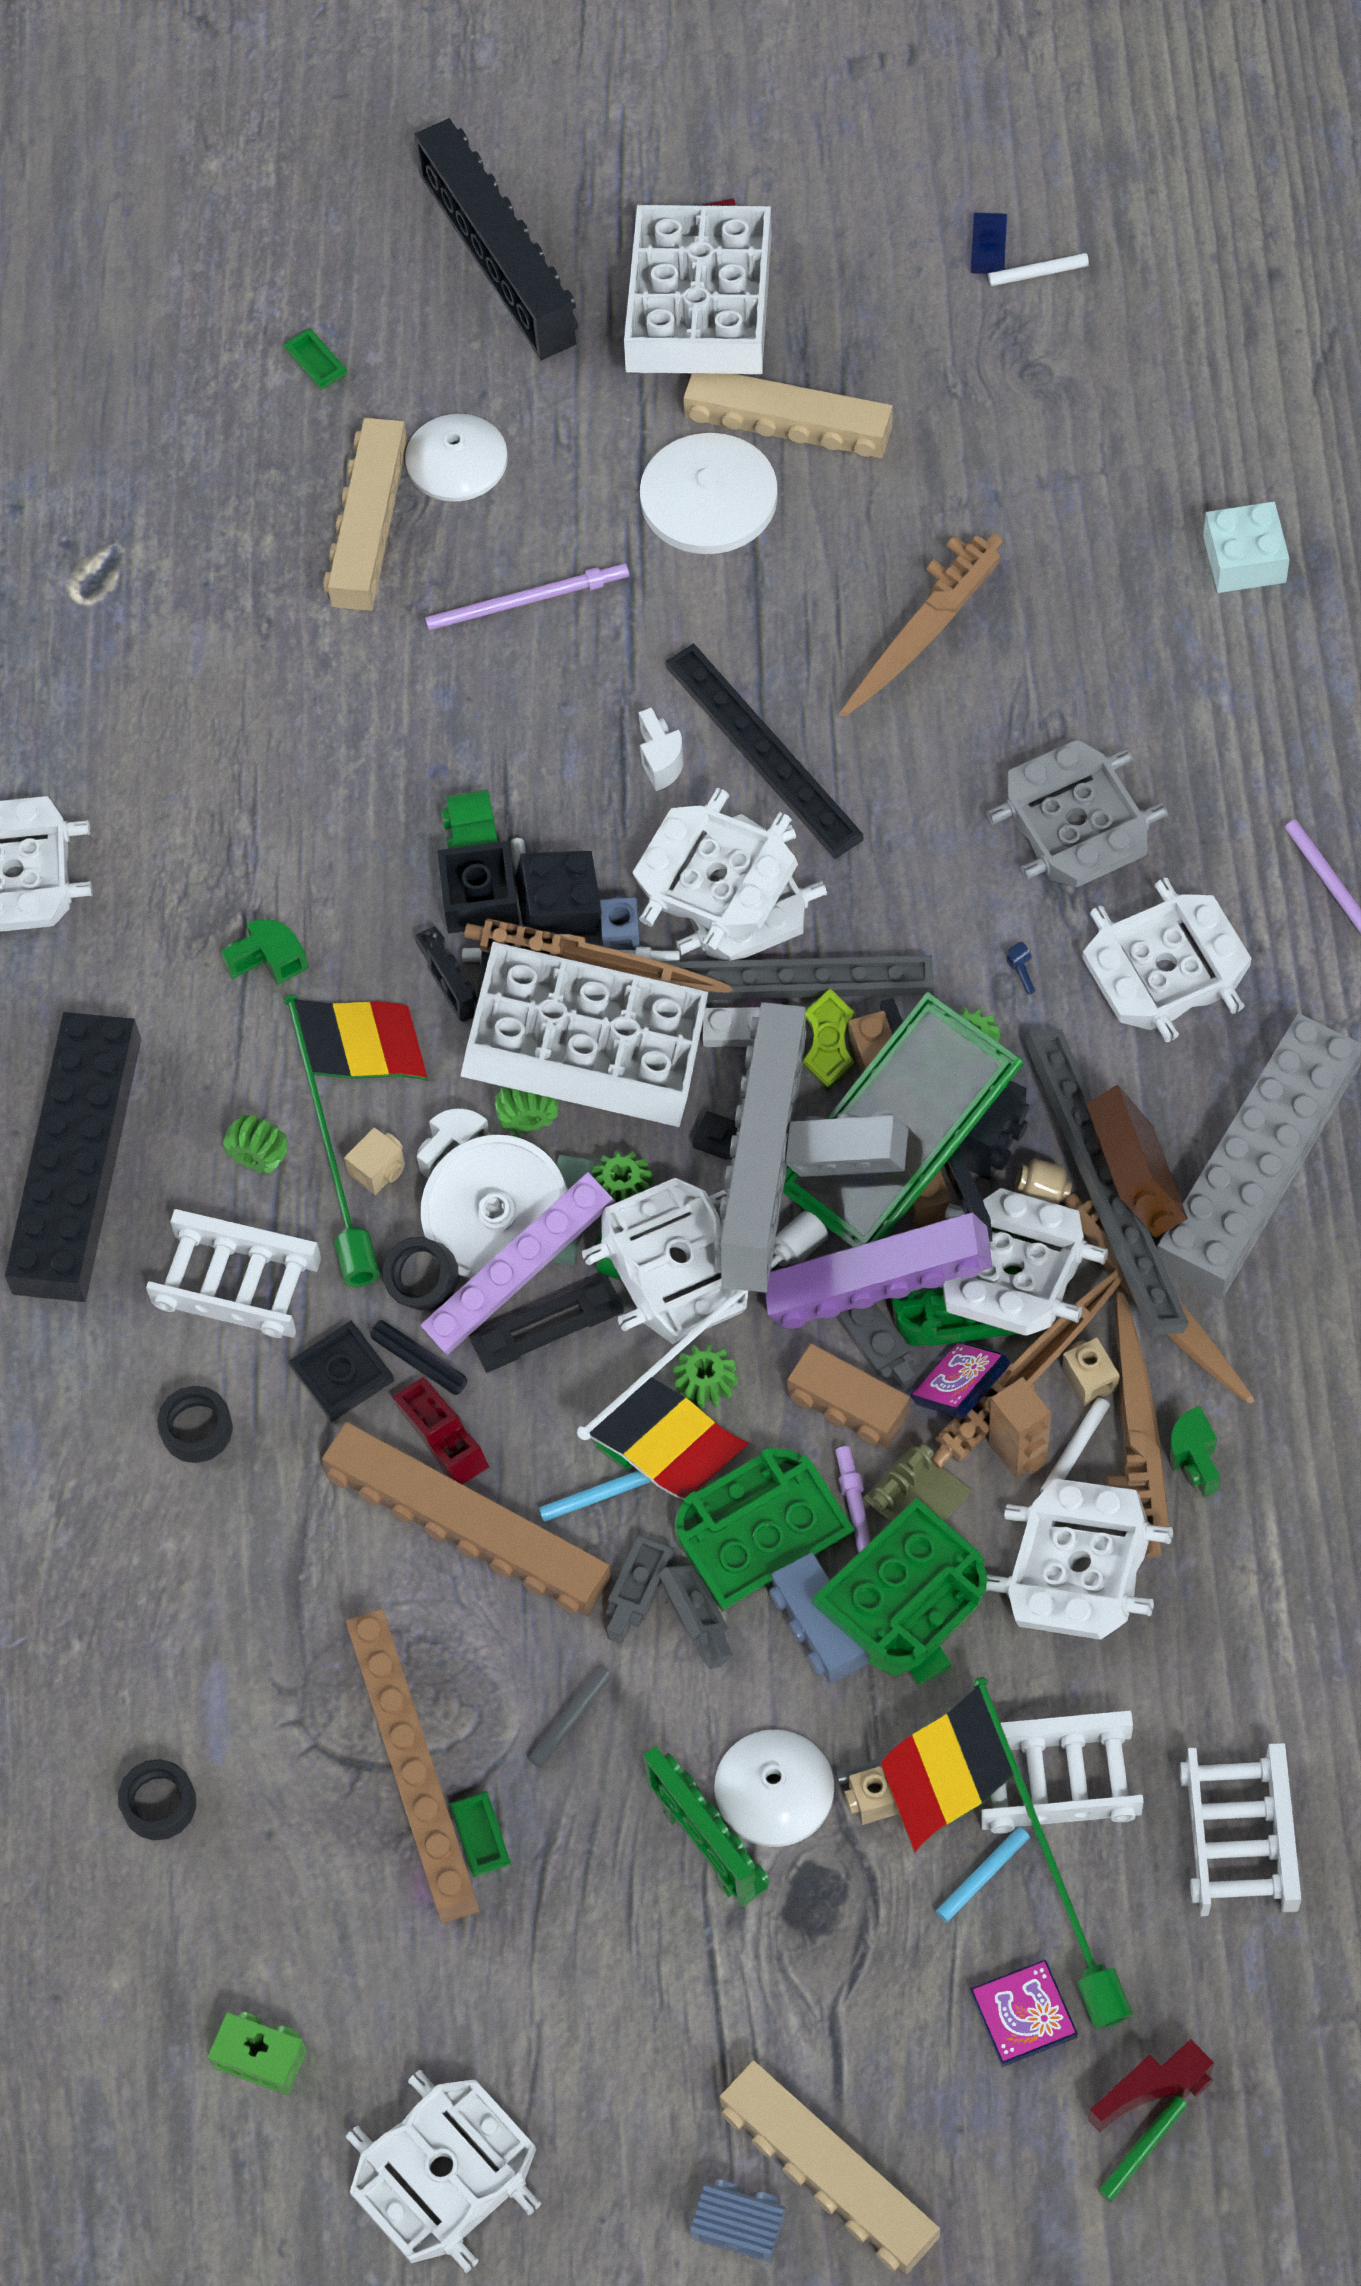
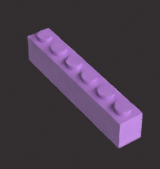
M968 1213L770 1272L767 1293L765 1292L768 1316L783 1328L794 1329L805 1325V1322L814 1319L834 1318L845 1310L871 1307L876 1301L883 1299L903 1298L914 1290L937 1288L942 1286L945 1281L955 1278L975 1277L980 1271L993 1268L987 1226L976 1215Z

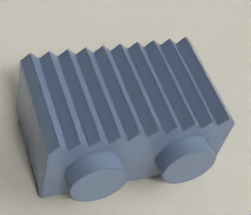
M716 2180L715 2185L704 2183L690 2229L691 2239L772 2263L786 2216L785 2206L779 2205L780 2199L764 2192H756L755 2197L739 2193V2186L724 2180Z

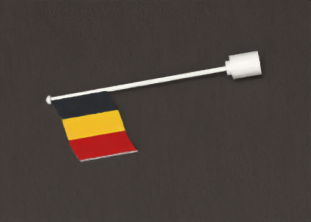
M803 1211L776 1235L771 1270L777 1264L789 1267L802 1263L828 1239V1232L819 1218L810 1212ZM737 1290L586 1427L580 1426L577 1430L578 1437L582 1440L591 1438L621 1455L657 1487L679 1499L684 1500L693 1491L697 1492L750 1442L742 1440L724 1430L686 1397L652 1377L742 1297L747 1290Z

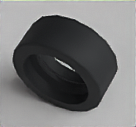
M409 1237L397 1243L387 1254L383 1265V1282L388 1294L398 1303L417 1310H432L444 1304L454 1293L459 1280L458 1264L453 1253L444 1244L425 1237ZM416 1252L431 1253L438 1259L440 1264L438 1283L426 1295L416 1296L409 1293L403 1287L401 1280V1271L405 1261Z
M190 1386L177 1390L164 1401L157 1418L159 1434L163 1444L171 1455L184 1462L200 1463L211 1460L222 1453L231 1440L233 1425L228 1406L220 1394L208 1387ZM195 1406L212 1409L217 1416L218 1424L211 1436L195 1443L182 1442L176 1437L173 1431V1422L178 1414L187 1408Z
M162 1759L148 1760L133 1767L123 1778L118 1790V1807L128 1827L138 1836L153 1841L164 1840L181 1833L192 1821L196 1810V1793L186 1772L178 1765ZM164 1778L172 1781L180 1791V1804L177 1810L171 1816L160 1821H148L139 1816L134 1808V1797L141 1786L153 1779Z

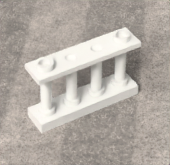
M175 1209L170 1223L175 1238L180 1242L165 1284L162 1285L148 1281L146 1289L151 1303L158 1309L166 1312H174L176 1309L259 1329L264 1334L274 1338H281L282 1335L294 1338L296 1329L291 1315H287L286 1312L300 1272L305 1271V1269L316 1272L318 1270L321 1255L317 1242ZM202 1244L213 1247L215 1252L200 1293L179 1289L194 1246ZM234 1252L248 1255L251 1258L235 1302L215 1297L229 1255L234 1254ZM274 1261L284 1264L286 1269L271 1311L250 1306L265 1263Z
M1131 1711L1001 1723L1011 1750L1022 1749V1752L1026 1753L1032 1804L1040 1824L1111 1818L1113 1822H1128L1135 1819L1136 1816L1142 1815L1143 1795H1128L1122 1743L1125 1742V1739H1131L1133 1721ZM1101 1742L1102 1745L1106 1746L1112 1798L1088 1799L1082 1747L1085 1746V1743ZM1061 1746L1063 1749H1066L1072 1801L1048 1803L1042 1751L1045 1750V1747ZM1006 1783L991 1796L992 1809L981 1810L982 1830L991 1829V1832L1001 1834L1011 1832L1018 1826L1032 1825L1025 1806L1008 1807Z
M1285 1743L1269 1744L1266 1758H1260V1762L1198 1765L1196 1748H1188L1186 1762H1180L1179 1769L1181 1786H1188L1197 1875V1878L1190 1880L1192 1903H1199L1200 1916H1209L1211 1898L1273 1895L1274 1899L1281 1900L1282 1912H1297L1301 1903V1891ZM1261 1778V1782H1268L1270 1796L1264 1797V1801L1202 1804L1200 1781ZM1265 1817L1266 1821H1272L1274 1835H1268V1840L1205 1843L1203 1820ZM1269 1856L1270 1860H1276L1278 1874L1272 1875V1879L1209 1882L1207 1859Z

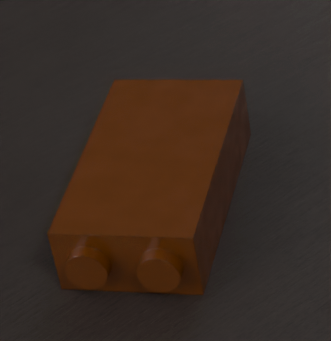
M1119 1085L1087 1102L1086 1106L1118 1194L1124 1203L1155 1237L1187 1220L1188 1217L1154 1127Z

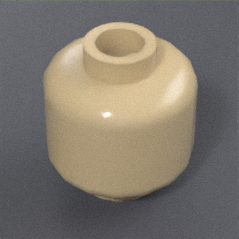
M1032 1159L1027 1165L1022 1164L1019 1167L1013 1192L1059 1205L1060 1202L1064 1203L1065 1199L1070 1195L1072 1182L1066 1181V1170L1061 1165L1040 1159Z

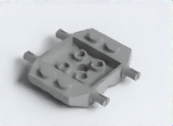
M1077 739L1008 770V800L1005 801V804L988 810L986 813L992 825L1011 817L1019 831L1029 839L1037 860L1021 866V872L1026 880L1045 872L1050 880L1077 888L1147 856V830H1149V824L1167 817L1168 812L1162 802L1144 811L1139 810L1115 773V769L1133 762L1132 755L1127 748L1111 756H1104L1103 753ZM1088 776L1091 778V781L1080 783L1075 788L1058 796L1047 798L1036 806L1030 808L1028 803ZM1072 815H1080L1086 819V822L1075 826L1070 824L1067 819Z

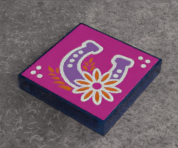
M957 1342L914 1390L910 1397L918 1406L963 1419L1011 1363L1004 1354Z
M1046 1959L970 1988L971 1997L1001 2067L1078 2038L1077 2030Z

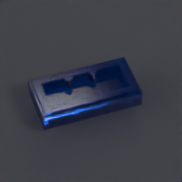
M974 213L971 273L988 274L1005 270L1007 214Z

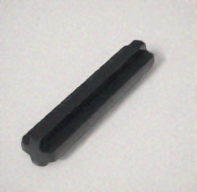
M379 1320L370 1331L372 1340L453 1395H459L466 1387L468 1381L463 1373L384 1320Z

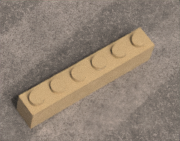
M692 373L684 395L685 419H690L697 423L724 426L731 430L754 432L765 437L774 436L789 439L796 443L823 446L830 450L853 452L864 457L883 458L893 426V405L738 374Z
M364 418L361 431H356L354 450L357 453L355 459H350L348 478L351 479L350 485L343 489L342 506L345 507L344 514L337 517L336 534L339 536L338 542L331 545L330 563L333 564L331 572H326L324 578V592L329 593L332 607L373 611L408 442L404 421Z
M754 2060L720 2095L721 2107L724 2109L721 2115L735 2129L740 2130L744 2127L753 2135V2145L767 2158L774 2154L785 2164L782 2170L798 2186H801L803 2183L807 2184L816 2193L813 2196L814 2200L827 2213L832 2214L836 2211L847 2221L844 2226L853 2237L861 2243L866 2239L878 2249L876 2256L890 2270L895 2271L899 2268L907 2275L940 2238V2227Z

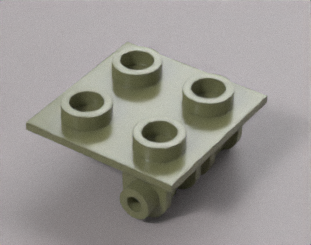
M913 1444L863 1497V1500L892 1522L918 1498L945 1522L972 1493V1490L943 1467L938 1469L933 1465L930 1458L934 1453L928 1446L922 1444L918 1448Z

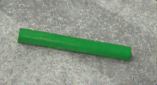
M1177 2095L1173 2096L1098 2192L1103 2198L1109 2202L1113 2201L1188 2106L1182 2098Z

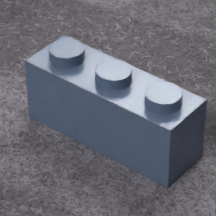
M813 1552L771 1574L772 1589L769 1590L770 1597L779 1611L785 1609L791 1619L788 1622L789 1629L798 1643L805 1642L811 1652L807 1655L809 1663L818 1676L824 1674L828 1683L832 1684L870 1664L868 1663L870 1655L811 1604L813 1597L829 1582Z

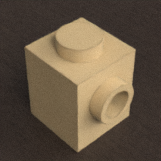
M374 1127L344 1157L348 1175L376 1196L388 1182H394L403 1172L405 1161L402 1144L392 1134L386 1133L384 1135Z
M1098 1338L1089 1342L1085 1340L1078 1341L1063 1353L1062 1370L1083 1406L1094 1402L1097 1397L1103 1398L1118 1391L1119 1373Z
M881 1766L849 1776L850 1790L844 1791L846 1802L851 1815L858 1813L862 1825L899 1814Z

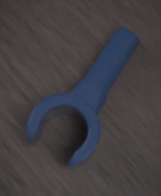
M1018 942L1009 948L1006 961L1012 969H1016L1026 993L1032 994L1035 992V989L1024 963L1032 959L1028 947L1023 942Z

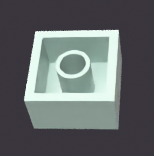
M1275 502L1206 512L1203 537L1217 593L1286 583L1289 555Z

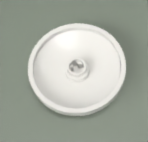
M720 433L694 434L680 438L665 446L648 463L640 484L641 508L649 527L669 545L691 553H723L746 545L759 536L768 526L777 505V480L768 459L752 444L740 438Z
M487 1135L469 1140L450 1151L437 1164L428 1178L421 1201V1222L424 1235L430 1240L444 1244L456 1259L459 1276L470 1280L567 1192V1183L553 1160L539 1147L524 1139L509 1135Z

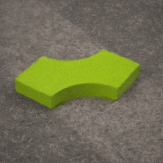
M831 989L826 991L806 1010V1019L812 1027L814 1039L811 1050L802 1062L803 1066L828 1091L855 1067V1062L845 1046V1035L849 1027V1020L855 1019L856 1013Z

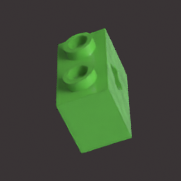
M227 2012L207 2057L212 2067L288 2096L307 2052L303 2040L299 2039L300 2034L293 2029L278 2025L276 2030L262 2025V2019L247 2012H240L239 2016ZM262 2044H265L267 2052L259 2051L256 2057H254L251 2049H260Z

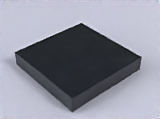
M352 1320L288 1361L290 1368L331 1423L394 1382L392 1373Z

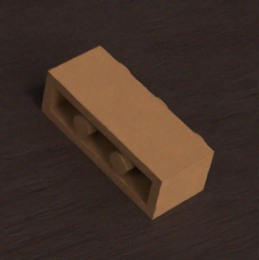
M813 1344L809 1345L787 1379L788 1395L796 1405L804 1409H815L822 1413L824 1418L837 1427L846 1426L857 1432L861 1440L870 1445L879 1444L888 1448L910 1413V1396Z
M1023 1377L993 1396L990 1409L989 1445L1016 1479L1026 1472L1028 1474L1035 1473L1046 1463L1051 1411Z

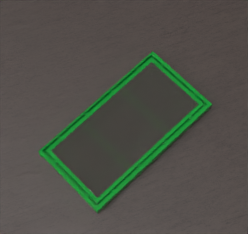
M927 992L827 1118L838 1119L839 1115L853 1114L859 1117H872L876 1112L894 1114L908 1128L905 1170L800 1177L788 1167L783 1193L807 1212L814 1214L826 1227L852 1247L886 1238L1023 1066L1022 1058L1019 1055H1014Z

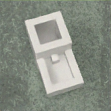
M651 707L639 712L640 732L646 743L640 745L642 766L655 791H658L673 783L681 773L683 768V748L680 731L676 730L670 733L663 718L657 719Z
M467 1109L447 1110L429 1121L432 1138H428L422 1143L416 1156L420 1173L429 1178L437 1164L454 1148L469 1140L490 1135L487 1119Z

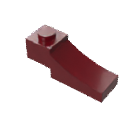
M424 1376L392 1396L396 1407L420 1436L438 1462L439 1467L449 1478L463 1485L490 1468L481 1447L462 1426L458 1415Z
M1192 2039L1184 2044L1162 2066L1149 2054L1090 2109L1088 2121L1101 2132L1123 2114L1147 2102L1174 2095L1184 2100L1191 2093L1197 2097L1213 2081L1210 2075L1212 2074L1214 2062Z

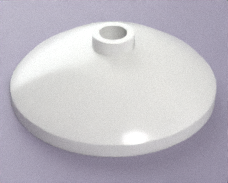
M448 414L425 423L411 437L405 453L407 473L413 484L426 495L443 501H465L483 495L501 479L505 472L508 458L506 443L498 429L488 421L469 414Z
M764 1730L744 1737L727 1751L716 1772L714 1792L720 1815L729 1828L737 1835L757 1845L781 1847L802 1841L822 1825L832 1806L834 1779L826 1757L811 1741L799 1734L785 1730ZM771 1774H777L781 1777V1780L776 1784H770L766 1778Z

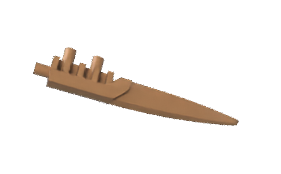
M991 534L986 541L976 535L968 545L955 535L949 540L946 547L958 555V557L948 569L935 559L931 561L926 570L937 578L938 581L928 594L930 597L889 645L838 715L843 717L849 715L875 695L909 665L945 628L1000 563V554L997 552V549L1003 541L999 535Z
M488 918L485 921L484 927L467 923L464 938L481 941L480 950L489 953L491 952L492 943L496 942L693 989L724 993L734 991L730 985L653 959L585 943V938L579 936L555 934Z
M1075 1193L1069 1195L1065 1199L1064 1204L1068 1208L1079 1211L1084 1241H1087V1244L1108 1249V1256L1103 1266L1112 1274L1120 1268V1265L1092 1199L1084 1204ZM1124 1277L1119 1285L1134 1300ZM1179 1300L1189 1324L1184 1333L1166 1335L1235 1395L1247 1403L1255 1402L1229 1362Z
M1121 1267L1074 1304V1306L1082 1307V1314L1078 1323L1060 1317L1013 1364L1008 1361L987 1386L938 1434L935 1439L940 1447L930 1458L933 1465L941 1469L951 1457L955 1461L961 1462L989 1433L991 1398L1022 1377L1033 1390L1036 1388L1033 1383L1079 1335L1125 1276Z
M1116 1289V1351L1125 1458L1122 1466V1475L1106 1476V1486L1136 1490L1141 1498L1148 1522L1151 1525L1170 1527L1161 1445L1150 1382L1125 1294L1121 1290ZM1149 1541L1146 1557L1156 1558L1161 1556L1160 1542Z

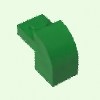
M262 919L247 923L249 937L235 940L227 948L221 950L225 969L231 979L264 963L278 985L309 969L305 950L293 931L283 923L275 920Z

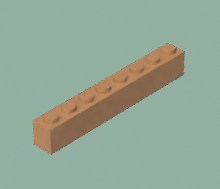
M348 1422L345 1423L322 1457L326 1477L333 1484L341 1488H345L348 1485L357 1490L359 1496L369 1504L378 1506L380 1503L390 1508L391 1513L402 1522L410 1524L413 1521L424 1527V1531L433 1539L440 1542L446 1539L457 1545L458 1551L473 1560L479 1557L490 1563V1568L497 1574L509 1578L510 1575L523 1581V1586L530 1592L538 1596H542L543 1593L556 1599L559 1607L571 1614H576L578 1611L588 1617L612 1580L608 1563Z
M382 1608L345 1620L440 1922L444 1924L480 1912L384 1609Z

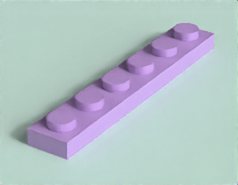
M587 1172L420 1326L448 1355L591 1225L606 1207L614 1204L615 1201Z

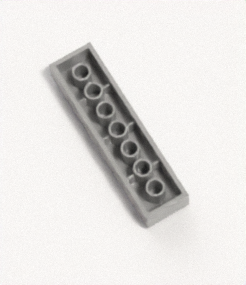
M761 1002L759 1017H752L750 1039L753 1040L752 1045L747 1046L745 1068H748L747 1075L742 1076L740 1098H743L742 1105H737L735 1127L738 1129L737 1134L732 1135L730 1158L733 1159L731 1166L727 1165L725 1188L728 1189L726 1196H722L720 1219H722L721 1227H717L714 1249L717 1250L715 1272H721L722 1288L766 1293L768 1290L787 1171L786 1154L790 1122L795 1120L803 1070L802 1062L805 1057L806 1007Z
M1298 1013L1185 1199L1183 1207L1188 1219L1166 1231L1158 1244L1157 1251L1167 1272L1223 1299L1360 1068L1361 1043Z

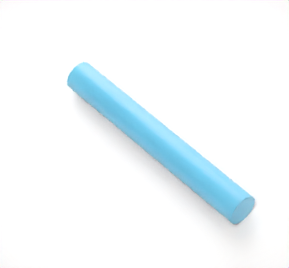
M638 1470L541 1506L538 1509L543 1522L652 1481Z
M1018 1826L935 1911L936 1914L947 1923L1030 1838L1029 1834Z

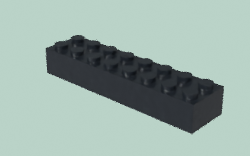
M448 118L414 133L420 177L539 359L542 361L577 345L575 330L578 329V323L573 314L576 303L572 293L568 289L563 290L556 269L553 266L548 267L540 245L537 242L532 243L526 224L522 219H516L513 206L508 197L502 198L496 179L491 173L487 175L479 153L477 151L472 152L469 148V142L463 129H457L451 119Z
M63 1012L5 1271V1278L12 1295L86 1302L141 1044V1036L136 1021L133 1018Z

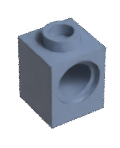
M615 896L610 899L600 900L603 947L614 950H636V947H640L637 897ZM619 921L627 922L621 926L614 925V923Z

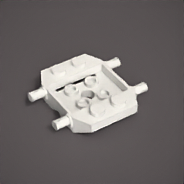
M720 788L715 789L713 796L705 806L671 808L633 871L636 881L649 898V903L639 917V920L643 924H648V926L652 927L661 910L677 917L691 918L710 930L701 945L708 951L710 949L711 952L716 951L723 936L734 939L760 930L798 866L795 856L785 845L782 838L792 819L788 815L784 814L783 816V813L779 812L770 829L764 831L721 814L720 811L730 796L725 790ZM701 833L706 834L699 843L698 849L687 868L681 873L680 880L674 890H669L671 883ZM720 869L727 871L724 879L716 882L709 880L710 875L714 871Z
M48 796L0 801V839L48 834V839L35 840L28 838L21 842L0 844V932L54 926L70 909L71 898L93 895L91 881L69 883L67 871L70 836L90 835L89 820L64 821ZM11 867L23 868L22 873L17 877L5 876V873Z
M743 814L733 817L736 820L766 831L765 828ZM791 824L788 825L782 835L784 843L796 839V834ZM701 833L671 883L669 890H674L680 880L681 873L687 868L698 849L699 843L706 834ZM721 869L713 872L709 880L714 882L724 879L727 871ZM791 876L761 929L734 939L723 936L715 952H711L710 949L708 951L701 945L710 930L689 918L695 934L677 940V948L681 955L701 947L707 956L721 961L742 960L799 936L804 931L805 908L808 907V902L827 895L825 885L820 880L805 888H798Z
M1163 878V883L1159 880L1155 884V888L1164 900L1163 903L1117 923L1110 920L1103 906H1098V910L1094 908L1090 912V916L1098 926L1099 932L1083 951V961L1120 1023L1148 1030L1158 1028L1164 1041L1170 1042L1171 1038L1173 1041L1179 1035L1171 1021L1178 1018L1191 1007L1205 1006L1223 999L1232 1014L1236 1013V1009L1239 1012L1244 1008L1245 1005L1235 989L1250 967L1251 957L1213 895L1176 894L1169 879ZM1180 923L1185 924L1216 977L1210 978L1201 960L1180 928ZM1161 960H1169L1176 967L1172 971L1166 972L1160 970L1156 964Z
M673 1178L610 1205L602 1211V1241L596 1246L583 1250L582 1256L583 1259L587 1258L585 1261L587 1265H591L606 1257L610 1258L637 1307L636 1310L618 1316L619 1325L623 1324L621 1326L623 1331L643 1323L671 1344L677 1343L738 1290L722 1288V1279H719L667 1303L662 1299L721 1273L715 1272L717 1250L714 1249L716 1229L721 1227V1221L716 1209L720 1208L722 1196L727 1194L725 1190L708 1196L706 1191ZM677 1247L682 1249L686 1254L687 1262L678 1263L674 1261L670 1256V1248ZM748 1291L706 1329L743 1313L747 1308Z
M1002 1188L998 1189L983 1200L991 1218V1229L994 1227L1059 1246L1062 1249L1059 1252L1049 1249L1042 1243L1032 1244L1012 1238L1004 1232H992V1242H989L993 1268L980 1271L975 1277H959L945 1281L940 1287L943 1288L946 1312L1025 1336L1050 1328L1057 1316L1078 1323L1082 1314V1307L1062 1302L1067 1283L1073 1278L1083 1258L1104 1265L1108 1256V1249L1087 1244V1241H1084L1078 1210ZM949 1203L945 1218L951 1219L965 1215L962 1207ZM1008 1266H1018L1023 1271L1011 1275L1005 1273L1004 1269Z
M1054 1479L1033 1502V1505L1029 1507L1012 1504L1006 1505L1005 1520L1026 1522L1027 1526L1013 1575L1007 1578L987 1574L986 1591L1007 1594L1011 1602L1015 1621L1019 1627L1101 1640L1127 1622L1130 1612L1151 1616V1609L1153 1610L1154 1607L1153 1599L1134 1597L1136 1572L1144 1560L1148 1542L1156 1541L1170 1544L1173 1537L1172 1527L1151 1525L1148 1522L1141 1498L1136 1490ZM1058 1521L1126 1531V1536L1075 1530L1069 1527H1055L1054 1525ZM1084 1557L1091 1559V1564L1085 1571H1072L1073 1564L1078 1559Z
M419 2070L415 2074L420 2082L412 2075L408 2083L423 2098L400 2124L384 2133L374 2142L362 2131L360 2126L354 2127L353 2131L362 2142L351 2131L347 2134L346 2139L360 2153L350 2193L410 2263L447 2254L451 2255L463 2268L464 2272L467 2273L471 2270V2266L462 2255L473 2267L476 2266L479 2260L463 2244V2238L508 2197L514 2198L527 2212V2215L534 2213L533 2207L536 2210L540 2207L541 2202L525 2186V2179L536 2152V2147L476 2080L444 2083L435 2086L423 2071ZM444 2112L453 2119L499 2171L494 2172L443 2115ZM442 2156L450 2158L453 2161V2169L450 2174L444 2177H437L431 2173V2163L436 2158ZM390 2163L441 2220L438 2226L384 2167L385 2165Z

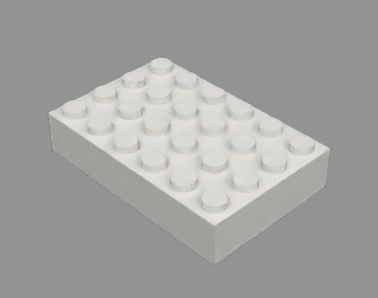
M637 205L624 336L626 372L762 374L772 238L771 206Z
M493 942L466 1048L461 1077L680 1127L688 1097L708 992Z

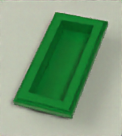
M311 328L282 344L284 349L320 390L330 386L348 373V370Z
M484 1791L449 1803L473 1877L511 1865L488 1792Z

